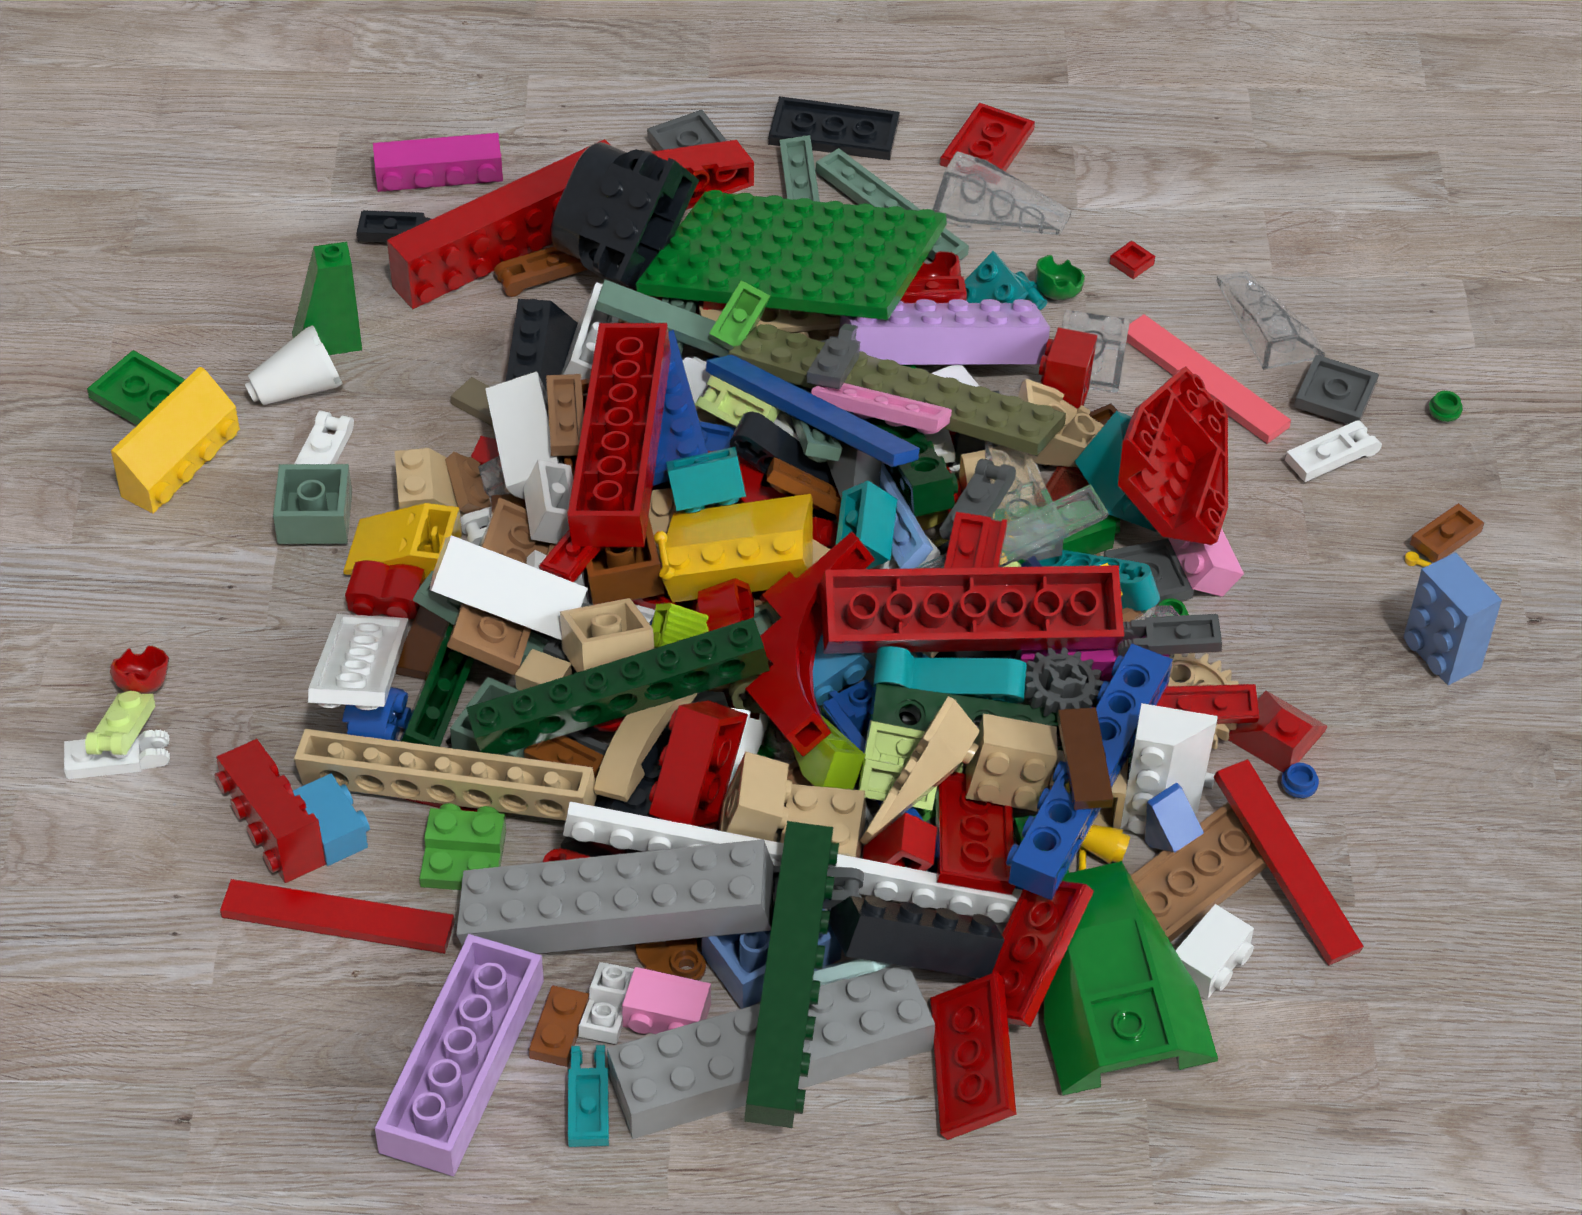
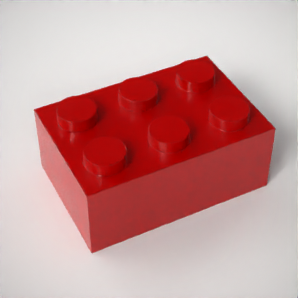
M709 700L678 706V709L672 714L669 723V729L672 731L669 743L664 747L660 755L659 765L662 768L659 779L655 782L650 792L649 801L652 803L650 815L667 821L693 826H701L719 821L723 800L728 789L748 714Z

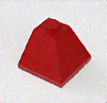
M1265 690L1258 698L1260 717L1258 722L1237 723L1236 730L1229 731L1228 741L1284 773L1292 764L1299 763L1326 731L1327 725Z

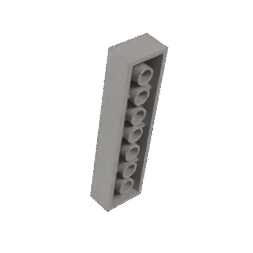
M764 839L464 870L456 935L462 946L468 934L539 954L770 931L772 928L774 865Z
M894 964L876 972L820 986L818 1005L809 1004L808 1016L816 1017L813 1041L805 1040L803 1052L811 1053L808 1077L800 1076L798 1089L933 1050L935 1022L910 967ZM760 1004L607 1048L608 1074L632 1139L746 1105Z

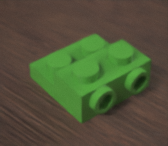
M449 803L441 805L440 809L430 808L424 838L425 852L419 878L420 886L423 888L461 890L464 870L501 867L507 832L505 814H501L495 808L489 806L480 807L477 809V812L462 811L459 806Z

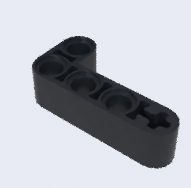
M753 411L743 414L730 440V447L736 448L738 456L766 476L768 466L772 459L776 457L836 487L827 461L817 462L808 458L807 455H804L800 441L764 415ZM822 508L819 510L813 509V517L830 521L837 519L835 514Z

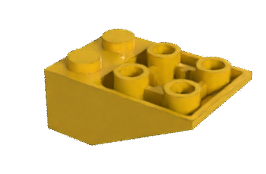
M423 503L359 519L343 573L351 575L355 562L369 560L381 562L389 566L395 564L417 566L424 569L425 578H427L431 571L435 569L445 539L451 535L460 539L462 537L459 507Z

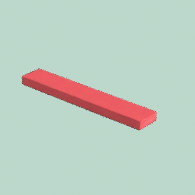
M1145 314L1122 329L1121 338L1170 374L1174 375L1181 368L1187 366L1193 374H1197L1203 380L1209 394L1214 399L1222 402L1229 417L1266 444L1290 428L1291 419Z

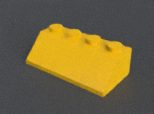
M199 366L111 450L121 497L152 514L163 504L167 503L173 494L185 482L190 481L194 474L207 461H210L216 452L228 440L233 439L240 430L236 406L204 368Z

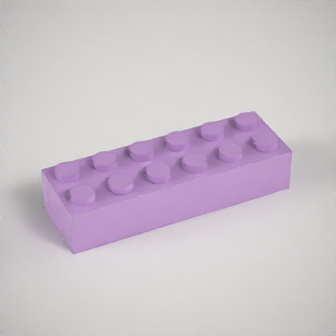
M920 299L916 303H903L899 301L888 320L840 315L839 327L840 331L844 324L858 326L856 340L861 342L860 351L879 359L894 360L900 365L1040 364L1042 355H1045L1050 326L1035 303L1024 299L1014 300L1013 303H1000L992 299L982 300L981 303H968L960 299L950 300L949 303H936L928 299Z
M468 934L375 1126L380 1154L455 1176L544 982L542 955Z

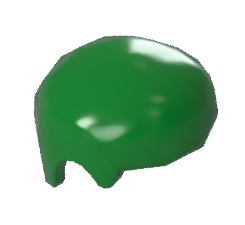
M1047 255L1038 259L1035 268V282L1038 290L1048 298L1055 300L1070 299L1082 291L1085 275L1081 269L1071 265L1070 260H1066L1062 264H1056L1053 256Z

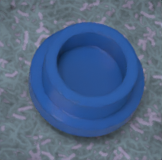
M1295 763L1284 771L1281 785L1289 795L1296 798H1307L1317 791L1319 779L1313 767L1306 763Z

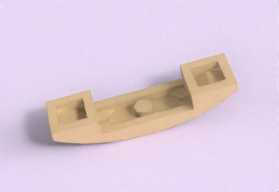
M698 693L626 715L604 755L593 789L595 794L627 802L645 775L641 766L643 760L670 721L672 714L678 709L679 705L692 703Z

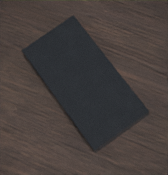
M779 96L768 136V145L780 146V140L810 135L813 151L831 153L839 148L847 155L890 160L900 112Z

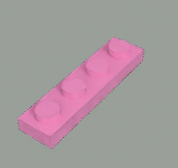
M844 383L841 389L817 385L811 391V394L845 411L853 412L859 418L873 417L882 419L888 425L914 427L923 434L937 433L950 423L952 409Z

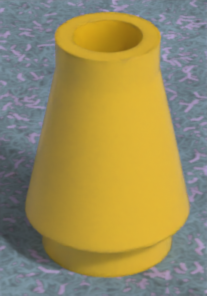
M1092 825L1081 847L1108 864H1111L1112 861L1116 863L1123 860L1131 836L1122 833L1123 829Z

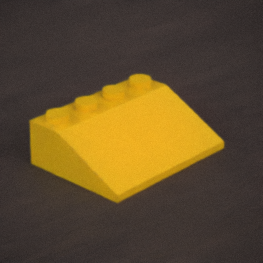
M805 494L705 508L694 513H673L665 545L669 566L675 570V573L668 581L662 579L672 603L697 600L698 591L734 578L748 583L751 592L768 590L789 571L795 578H798L813 565L812 495Z

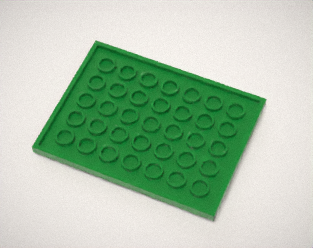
M720 190L705 191L677 228L674 237L670 239L671 243L657 254L636 282L637 292L648 296L727 304L742 280L770 295L766 308L888 320L946 227V213L935 212L931 209L919 211L905 210L899 206L889 208L874 207L867 203L850 205L843 204L840 201L817 202L809 198L797 200L784 199L778 195L762 197L753 196L750 193L728 194Z

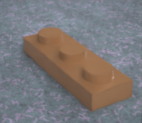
M581 374L546 375L551 456L577 455L584 418Z

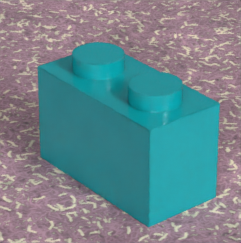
M735 447L666 462L676 511L684 510L685 513H694L703 510L705 505L708 504L731 505L738 502L739 498L746 496Z
M865 481L842 492L836 544L850 532H853L875 559L866 569L873 568L891 559L898 501L897 498L870 481Z

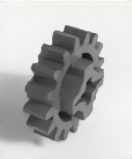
M1065 647L1062 648L1061 654H1056L1052 648H1048L1046 657L1037 652L1034 661L1027 662L1024 698H1033L1031 704L1033 709L1042 706L1044 708L1043 716L1045 717L1050 715L1051 712L1056 713L1058 716V710L1097 707L1099 703L1097 702L1098 693L1103 684V681H1100L1101 670H1092L1094 662L1092 659L1082 661V652L1078 651L1072 656L1068 655V650Z

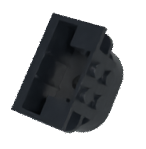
M595 143L588 147L578 159L557 204L551 224L552 243L557 250L580 259L584 267L602 279L637 291L636 282L657 254L671 243L670 239L674 237L699 179L674 159L668 158L667 161L649 151L635 149L625 152L606 143Z

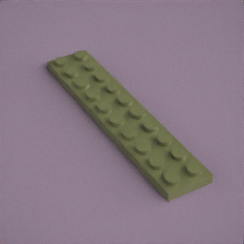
M760 324L742 341V345L735 346L730 350L729 355L737 356L787 382L812 389L817 385L807 383V371L825 342L807 338L806 335L801 333L777 329L774 325ZM863 351L859 352V358L844 382L952 409L950 423L944 427L945 429L1038 456L1065 425L1066 413L1054 410L1051 406L1033 404L1023 401L1017 396H1006L992 392L986 387H975L961 383L955 378L937 376L921 368L914 369L900 365L894 360L872 357Z

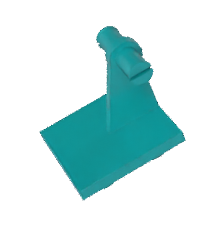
M994 251L964 280L967 293L966 301L968 303H981L982 300L986 299L997 300L1000 303H1013L1014 300L1025 299L1035 303L1039 310L1047 305V300L1039 293L1037 284L1034 281H1030L1023 271L1011 272Z

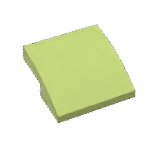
M870 720L864 749L866 756L861 768L858 789L865 791V798L884 801L925 731ZM937 786L912 807L932 810Z

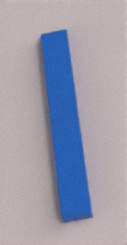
M727 355L706 361V372L891 467L914 462L919 459V447L737 356Z

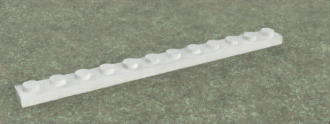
M575 802L569 803L563 836L572 837L578 841H592L612 845L618 849H633L643 852L760 840L759 838ZM764 840L773 865L781 866L784 843ZM841 854L837 856L836 866L828 865V867H852L863 871V887L859 889V894L876 896L885 901L911 902L919 905L921 908H947L961 915L973 916L974 914H982L998 923H1008L1023 891L1014 889L1013 894L1009 895L937 882V873ZM840 885L833 886V889L843 890L844 888Z

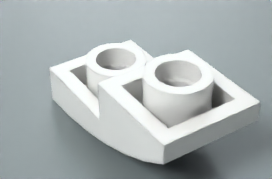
M599 962L590 986L589 1001L579 1024L578 1037L617 1045L623 1028L622 1004L634 971L633 968Z

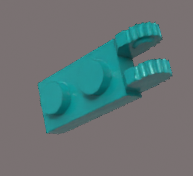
M596 1045V1050L594 1051L596 1068H581L583 1064L581 1047L571 1046V1069H568L569 1147L609 1146L608 1068H606L605 1045Z

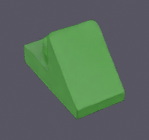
M741 280L711 329L708 339L728 350L742 345V341L757 327L770 295Z

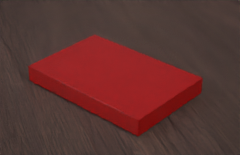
M979 103L940 157V165L997 185L1034 131L1035 121Z

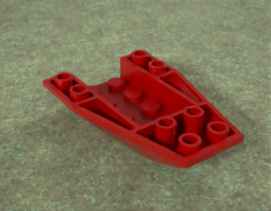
M1185 366L1135 408L1122 443L1118 486L1162 537L1213 545L1218 542L1228 509V415L1222 402L1214 399L1206 390L1203 380Z

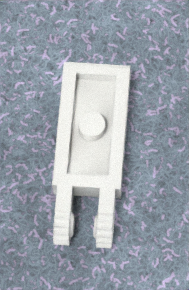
M156 729L155 731L146 730L142 734H138L126 755H113L111 751H103L100 755L87 754L85 739L64 741L65 776L68 779L134 773L141 772L142 769L168 765L170 753L162 749L169 744L168 732Z

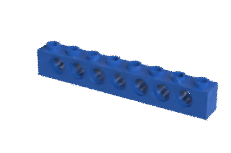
M1132 643L1125 656L1119 655L1111 673L1113 678L1110 682H1103L1097 697V702L1099 703L1096 710L1111 788L1133 750L1141 703L1157 705L1169 683L1173 659ZM1062 760L1055 769L1052 788H1045L1040 796L1037 805L1039 811L1036 817L1031 815L1028 817L1022 831L1023 840L1020 845L1014 844L1006 861V865L1011 867L1010 884L1049 900L1053 899L1101 809L1074 810L1066 763Z

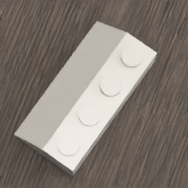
M1141 703L1120 829L1132 831L1136 834H1145L1147 801L1175 783L1182 787L1194 813L1198 812L1218 716Z

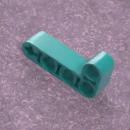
M1048 549L1036 556L1043 567L1100 566L1108 563L1109 566L1119 565L1123 609L1130 608L1134 611H1144L1154 607L1160 600V594L1151 568L1145 563L1061 549Z
M884 646L877 649L873 685L875 687L876 684H884L1018 704L1024 701L1027 663L1008 658H915L907 649Z

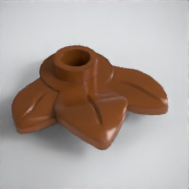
M697 938L635 944L637 958L645 967L644 969L698 981L705 974L706 963L703 956L697 951ZM685 966L691 967V969L684 970L681 968Z

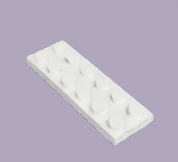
M337 614L308 688V703H318L319 706L324 708H336L341 704L356 705L358 709L374 710L379 706L384 707L408 633V618Z

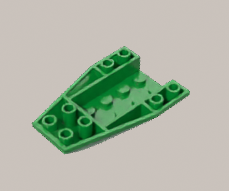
M1122 861L1066 873L1062 881L1087 884L1094 892L1044 999V1025L1062 1096L1101 1087V1073L1176 1057L1179 1070L1217 1062L1218 1056L1198 987Z

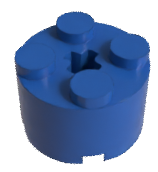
M390 687L385 706H379L374 710L358 709L356 705H346L342 722L347 723V734L399 741L397 738L400 729L405 728L411 713V708L406 707L408 693L404 692L403 689Z

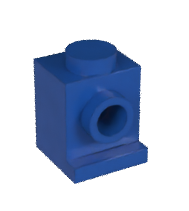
M867 679L839 693L836 690L829 693V699L833 697L836 699L838 705L860 734L868 729L871 694L875 688Z

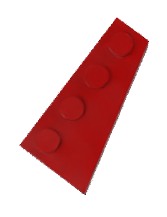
M737 140L652 151V153L667 161L668 158L674 159L699 179L686 210L693 208L705 191L720 190L723 193L732 194L754 186V161Z
M258 739L216 756L219 772L214 774L216 782L223 794L229 792L233 798L230 802L239 820L245 818L247 821V832L255 846L261 844L263 847V857L271 873L277 871L283 882L288 883L326 865L319 820L314 813L308 815L305 809L307 808L306 803L300 795L294 796L289 780L285 775H279L276 763Z

